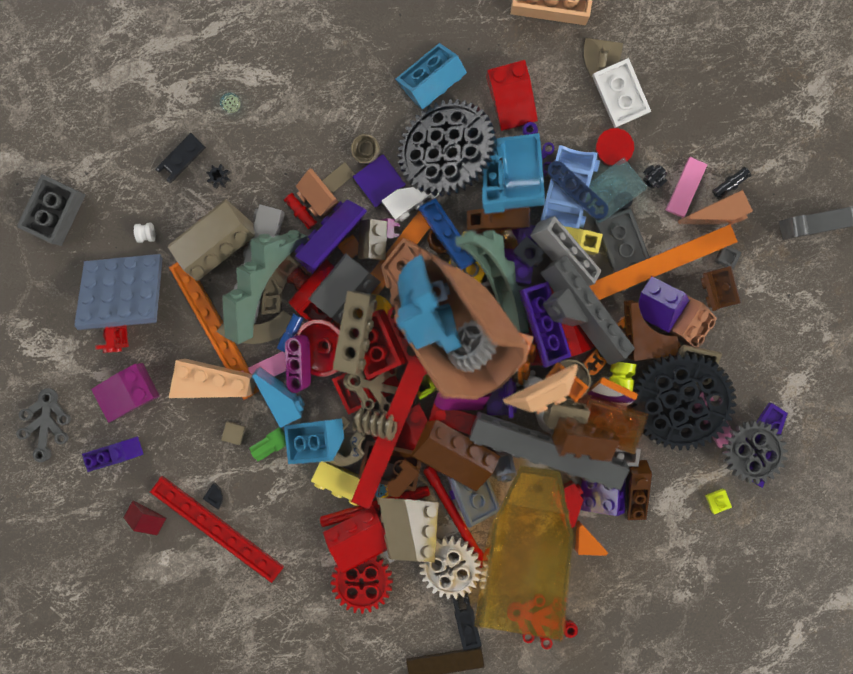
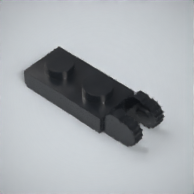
M465 593L463 597L467 608L462 610L459 609L458 598L455 599L452 596L455 608L454 614L463 651L482 646L468 593Z

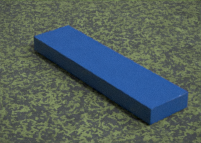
M435 198L419 206V211L457 268L463 270L475 263L476 260L470 253L456 246L455 237L461 235L437 199Z

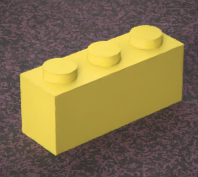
M320 462L311 480L314 486L321 490L326 488L332 491V495L338 498L343 496L349 499V503L359 506L351 502L360 481L358 479L359 474L330 462Z

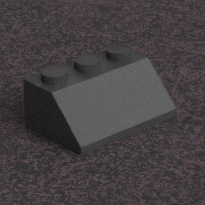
M345 253L308 299L341 325L347 291L371 294L380 284V281Z

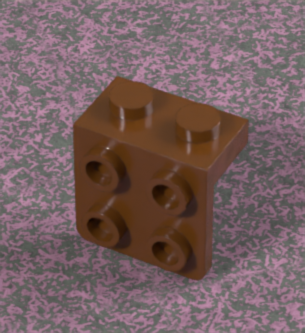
M732 266L703 274L701 283L703 289H707L708 292L706 301L709 308L717 311L720 308L741 303Z

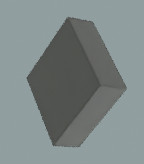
M727 246L720 249L714 262L724 267L732 266L733 270L742 252Z

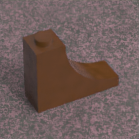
M633 300L624 301L625 333L635 348L627 358L638 361L660 358L662 356L667 357L670 353L672 356L676 355L680 348L678 336L671 333H658L654 331L644 321L639 309V302Z

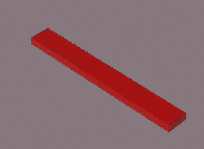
M410 357L386 415V419L390 415H394V421H397L395 436L392 440H388L387 438H380L378 435L351 500L352 503L367 509L371 506L426 372L420 360L415 357Z
M161 476L151 489V494L272 583L284 568L282 564L164 476Z

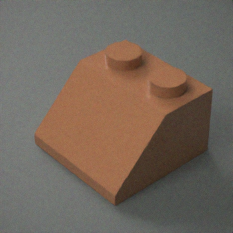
M312 168L306 172L296 185L299 190L297 195L303 202L307 200L310 203L311 207L309 209L315 217L319 215L323 219L339 203Z

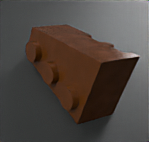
M560 417L551 437L559 456L565 457L566 453L574 454L575 458L588 455L591 460L611 462L620 442L615 431L606 427L601 429L588 422L583 424L571 417H567V419Z

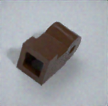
M406 458L399 465L402 468L396 478L390 479L387 484V493L392 497L402 495L420 473V470Z

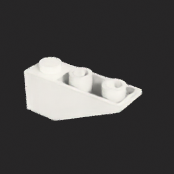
M410 187L397 189L383 199L382 203L393 219H395V222L398 220L402 222L410 216V211L413 209L419 210V206L425 204L424 201L430 197L431 199L436 197L432 193L427 195L424 191L421 193L418 189Z

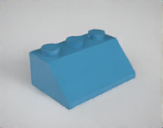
M438 43L398 76L396 81L411 100L421 109H424L438 96L444 94L450 86L460 81L467 72L458 55Z
M342 419L284 426L288 464L333 461L344 440Z

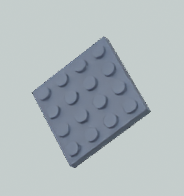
M161 254L84 261L74 324L76 329L156 323L163 260Z

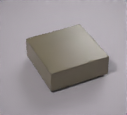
M227 421L221 440L241 445L246 426Z

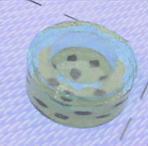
M229 92L221 97L220 104L226 112L235 113L240 109L241 102L236 94Z

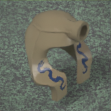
M342 416L344 432L350 421L345 416ZM356 431L353 435H347L344 432V440L333 461L324 462L344 467L360 460L364 455L360 446L365 439V432L360 433Z

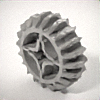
M471 320L469 323L464 322L463 327L458 326L462 347L448 352V359L457 369L473 372L475 369L480 370L481 365H486L488 359L492 360L491 355L496 353L494 348L498 344H492L477 320Z

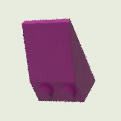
M143 363L134 364L91 389L108 423L160 397Z

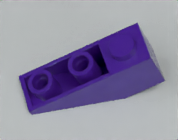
M137 436L84 453L82 456L87 472L141 456L143 451Z

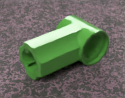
M279 427L266 435V438L250 447L249 449L254 459L260 461L274 451L277 452L285 447V433Z

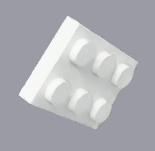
M629 58L593 73L592 77L614 128L651 112Z

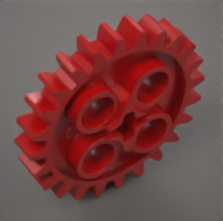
M376 556L353 568L357 571V574L354 576L349 575L348 572L342 574L338 566L335 565L334 569L337 572H332L331 575L335 578L331 580V585H336L332 588V592H338L335 600L341 598L340 605L346 603V610L354 607V613H356L358 608L362 614L365 608L371 613L372 606L378 610V602L384 605L385 599L383 597L389 598L390 594L387 591H392V586L389 585L393 583V578H389L392 575V571H386L389 564L383 565L384 558L378 560ZM373 568L376 570V574L369 575L366 570ZM360 578H363L364 584H361ZM373 587L377 592L370 594L367 589ZM355 588L358 593L352 595L348 592V589Z

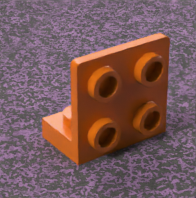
M520 333L528 344L527 361L518 369V381L520 385H523L524 380L529 379L531 369H529L530 362L534 363L537 352L535 351L534 337Z

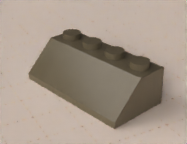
M225 199L170 243L168 248L183 271L196 281H199L255 236L253 222Z

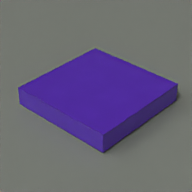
M384 154L353 176V179L375 208L381 205L382 200L391 193L406 186Z

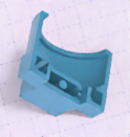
M540 134L497 138L494 141L497 147L493 149L495 155L490 156L493 162L487 163L489 169H483L485 175L483 176L482 195L485 214L504 212L505 209L545 205Z
M419 255L403 268L398 278L401 308L397 309L399 318L396 321L399 328L405 330L408 342L413 343L416 349L437 341L439 347L443 346L448 353L462 347L453 311L449 303L438 306L435 294H432L430 291L432 287L427 278L424 258L422 255Z

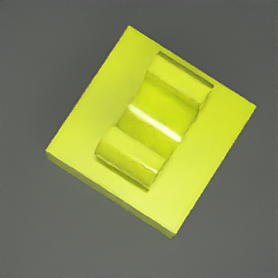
M725 489L705 495L713 514L732 508Z

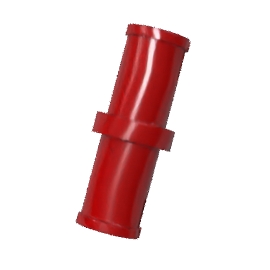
M293 193L285 197L283 201L294 212L293 215L296 218L298 217L306 226L307 230H310L317 224V221L307 211V207L303 206Z

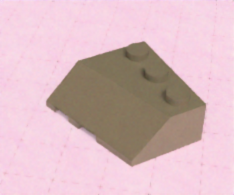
M377 498V503L380 505L382 513L380 515L381 522L384 523L386 533L384 537L389 559L435 562L439 503Z

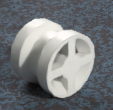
M151 222L146 223V225H134V236L137 243H143L145 240L149 242L155 241V228Z

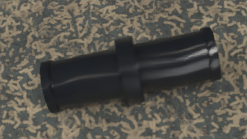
M742 167L733 176H728L725 178V182L712 190L713 195L720 200L731 190L735 191L739 184L752 176L750 171L746 167Z

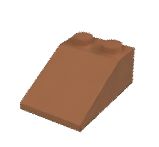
M741 190L678 220V223L723 225L729 223V225L747 219L746 214L753 212L744 191Z

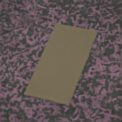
M344 162L323 179L322 182L333 193L355 174Z

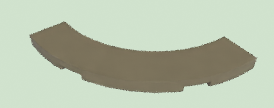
M295 250L280 263L268 280L262 293L261 315L281 313V302L285 286L294 271L301 265L294 259L296 255Z

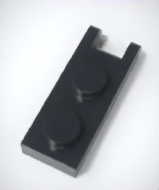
M190 133L155 170L160 173L165 168L171 174L166 180L170 184L206 147Z

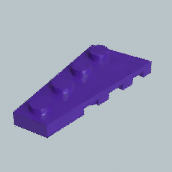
M769 402L756 423L762 421L764 425L766 423L771 424V429L776 428L778 429L776 434H781L788 413ZM760 434L755 437L756 443L760 441ZM744 445L740 446L739 454L744 451ZM770 450L765 455L766 459L771 456ZM754 461L749 464L750 470L755 466ZM760 479V483L756 485L763 488L765 482H762Z

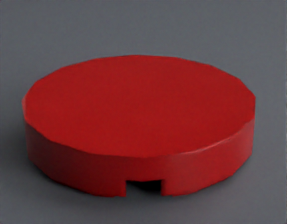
M610 128L604 131L597 139L595 152L598 153L597 157L604 165L619 167L632 157L634 141L625 130Z

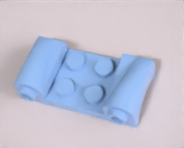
M559 145L555 161L562 162L588 187H590L594 171L598 172L600 160H597L598 153L581 152ZM554 167L553 175L559 174L562 178L559 181L562 182L565 176L560 172L561 167ZM551 179L541 221L555 216L565 227L584 228L586 216H583L584 209ZM568 179L565 183L568 189H573L577 185L574 179ZM581 193L579 199L582 202H586L588 193Z

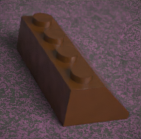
M438 420L426 422L411 455L413 458L473 491H477L493 474L500 458L498 454L484 446L473 443L470 438Z

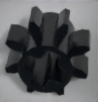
M222 164L219 165V168L211 165V171L206 172L210 177L207 182L209 184L214 182L213 187L216 189L219 185L226 188L225 184L227 181L231 182L227 176L231 172L229 170L223 171L224 166ZM220 174L222 175L221 178H218V179L215 178L216 175H220Z
M651 165L643 172L645 175L643 178L644 183L652 189L662 187L667 182L665 178L667 172L660 165L655 167Z

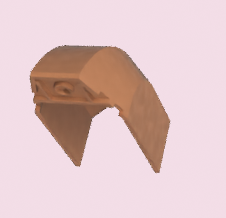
M403 238L381 265L386 287L390 289L392 296L390 302L395 307V321L399 318L397 309L401 308L398 293L400 273L412 259L422 255L429 282L433 283L443 280L444 283H448L450 294L447 295L448 299L437 302L438 306L450 304L457 330L458 326L463 327L464 322L469 323L471 320H477L492 344H498L494 348L496 353L491 355L492 360L488 359L486 365H481L480 370L475 369L473 372H465L457 369L450 362L444 347H439L437 341L419 349H416L413 343H409L441 396L444 398L478 399L501 388L527 361L528 344L496 299L481 283L462 270ZM432 287V290H430L436 297L441 295L439 287Z

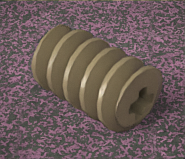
M361 407L355 415L352 428L353 431L365 432L368 435L372 433L373 436L377 437L379 435L380 438L392 440L397 431V421H394V415H390L386 419V413L379 417V411H375L372 416L371 409H368L365 414L364 407Z

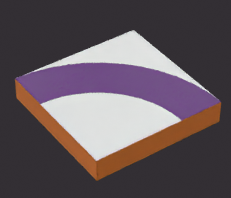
M604 377L592 385L587 392L588 395L620 410L633 403L638 395Z

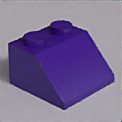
M651 276L641 292L639 309L645 321L669 333L690 300L686 293Z

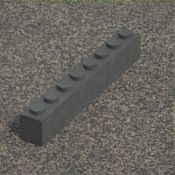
M477 412L470 431V440L480 446H489L498 452L510 453V455L516 458L528 459L534 464L546 465L552 470L564 471L573 477H582L591 483L603 484L609 489H621L629 471L627 461L613 457L611 462L591 460L588 455L575 458L574 454L566 453L565 457L559 456L551 438L552 436Z

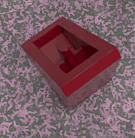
M134 500L123 517L133 531L151 535H158L167 519Z

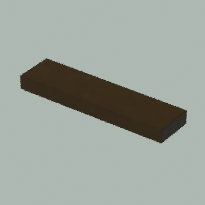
M481 647L406 658L408 674H448L485 668Z

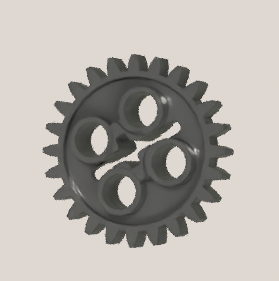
M753 420L750 421V425L748 422H743V428L736 425V432L730 430L732 437H725L729 443L722 445L727 448V451L722 452V454L728 456V458L723 461L730 463L727 469L733 470L732 475L738 476L739 480H746L750 484L752 481L759 484L761 479L762 482L767 483V477L774 479V472L780 474L778 467H785L781 461L788 459L783 456V453L788 452V450L783 449L782 446L787 443L780 441L783 435L776 434L778 429H771V424L766 423L764 425L762 421L756 423ZM760 434V441L756 443L755 437ZM744 445V451L739 454V447ZM770 450L771 456L766 459L765 455ZM754 461L755 466L750 470L749 464Z

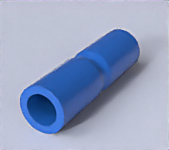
M293 313L277 349L285 352V343L298 332L304 320L302 316Z

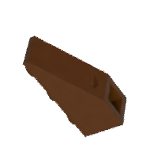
M529 207L505 209L504 212L486 214L484 209L467 211V230L476 233L530 227Z
M639 460L638 466H628L629 471L626 479L627 520H647L652 472L647 460Z

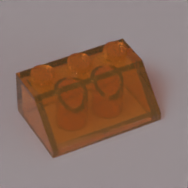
M590 397L587 402V407L591 411L588 423H592L601 429L606 427L615 431L620 440L617 449L635 455L649 414L601 398Z

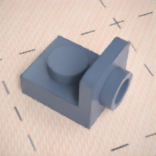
M507 452L496 453L500 456L495 468L497 481H512L513 478H516L512 455Z

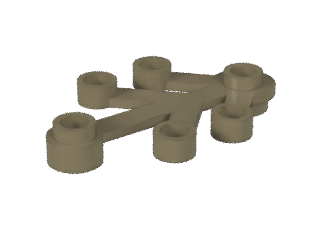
M395 367L393 368V374L386 371L371 381L364 380L366 377L364 371L356 375L347 373L344 376L343 383L346 389L356 392L361 400V407H364L365 411L374 408V401L368 398L363 388L370 390L380 405V413L387 414L388 411L385 412L383 407L386 405L389 410L391 404L385 400L381 392L395 395L398 387L382 384V382L389 377L395 376L398 369ZM351 378L355 380L354 385L350 383ZM366 401L370 403L369 408L365 405Z

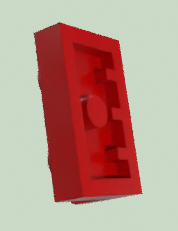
M127 325L105 327L103 337L107 345L95 346L96 350L102 349L103 353L122 352V348L129 347Z

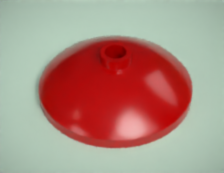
M314 319L308 321L296 333V336L300 334L307 336L310 341L311 374L315 376H330L337 372V370H333L340 329L328 320Z

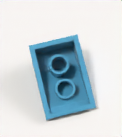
M257 368L252 377L279 427L281 428L301 418L304 410L303 406H305L302 397L289 391L287 385L263 368Z

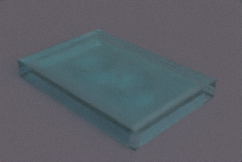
M622 158L590 183L589 188L608 206V215L603 220H597L599 224L648 188L625 158ZM589 193L587 195L586 202H588L591 199V195ZM594 199V201L591 205L588 206V208L590 209L591 206H593L596 209V215L599 213L603 215L604 207L601 206L600 208H598L595 205V202L597 200Z

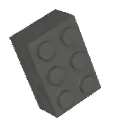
M41 174L17 227L51 244L62 246L86 194Z

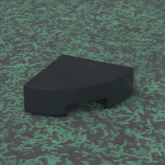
M214 482L203 497V500L216 509H220L223 502V494L220 487Z

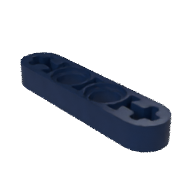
M560 161L552 162L549 165V177L595 220L606 218L608 215L607 204ZM554 167H561L560 172L565 176L562 182L559 181L562 179L559 174L553 175ZM574 179L577 185L573 189H568L565 186L566 181ZM581 193H589L591 199L588 202H582L579 199ZM594 199L597 200L595 202V205L598 208H600L601 206L604 207L603 215L600 213L596 215V209L593 206H591L590 209L588 208V206L592 204Z

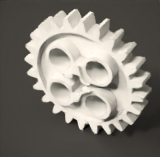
M444 536L442 542L437 538L435 560H439L442 565L438 566L434 562H420L419 567L423 568L420 574L425 575L422 581L429 582L427 588L433 587V594L439 591V597H442L445 593L447 599L450 598L451 594L457 599L458 593L464 597L465 590L471 593V587L476 588V581L480 580L478 574L482 571L478 567L481 565V561L476 560L479 556L478 553H472L474 547L467 548L468 541L461 544V538L456 542L454 536L451 537L450 541ZM450 553H457L459 558H453ZM459 570H465L468 574L462 575L459 573ZM442 577L449 578L451 582H444Z

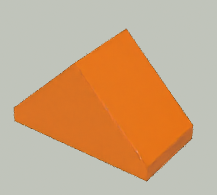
M578 521L576 523L575 550L578 555L606 556L608 554L606 549Z

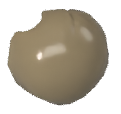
M369 134L357 136L351 145L352 156L359 163H372L380 153L379 142Z

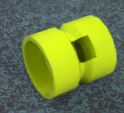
M624 362L611 364L610 372L613 374L609 377V380L633 391L634 380L632 376L636 373L637 364Z

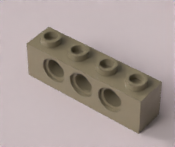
M347 291L333 370L354 375L364 370L366 365V359H364L365 351L368 350L370 344L368 335L373 328L372 314L377 308L376 295L358 291ZM359 308L363 311L362 318H359L357 316V310ZM354 328L359 330L358 338L353 334ZM351 347L356 351L355 357L350 355Z

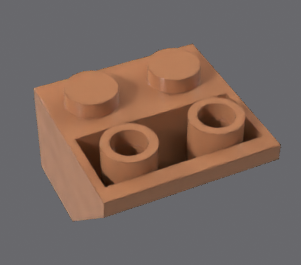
M688 297L689 303L669 333L678 336V339L688 346L698 348L703 344L709 330L714 327L717 318L704 303Z

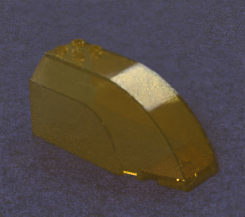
M523 465L519 467L490 525L487 535L475 627L563 641L574 535L570 525L569 511L566 506L560 471Z

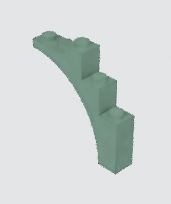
M290 230L288 233L275 236L274 238L269 234H260L259 237L251 239L252 262H246L244 265L236 268L238 289L222 296L225 338L237 344L253 338L256 309L268 280L288 255L302 243L306 244L308 242L307 235L300 233L298 230Z
M469 231L464 232L463 236L455 237L456 246L470 253L482 267L492 286L496 301L518 332L522 334L529 333L527 316L519 294V290H523L525 287L518 286V283H516L515 264L505 257L503 236L496 234L495 231H485L484 235H477L475 232Z

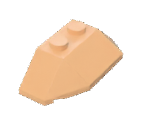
M574 364L503 399L506 404L529 412L536 411L539 414L547 410V405L554 402L555 405L566 401L565 396L570 393L578 366Z

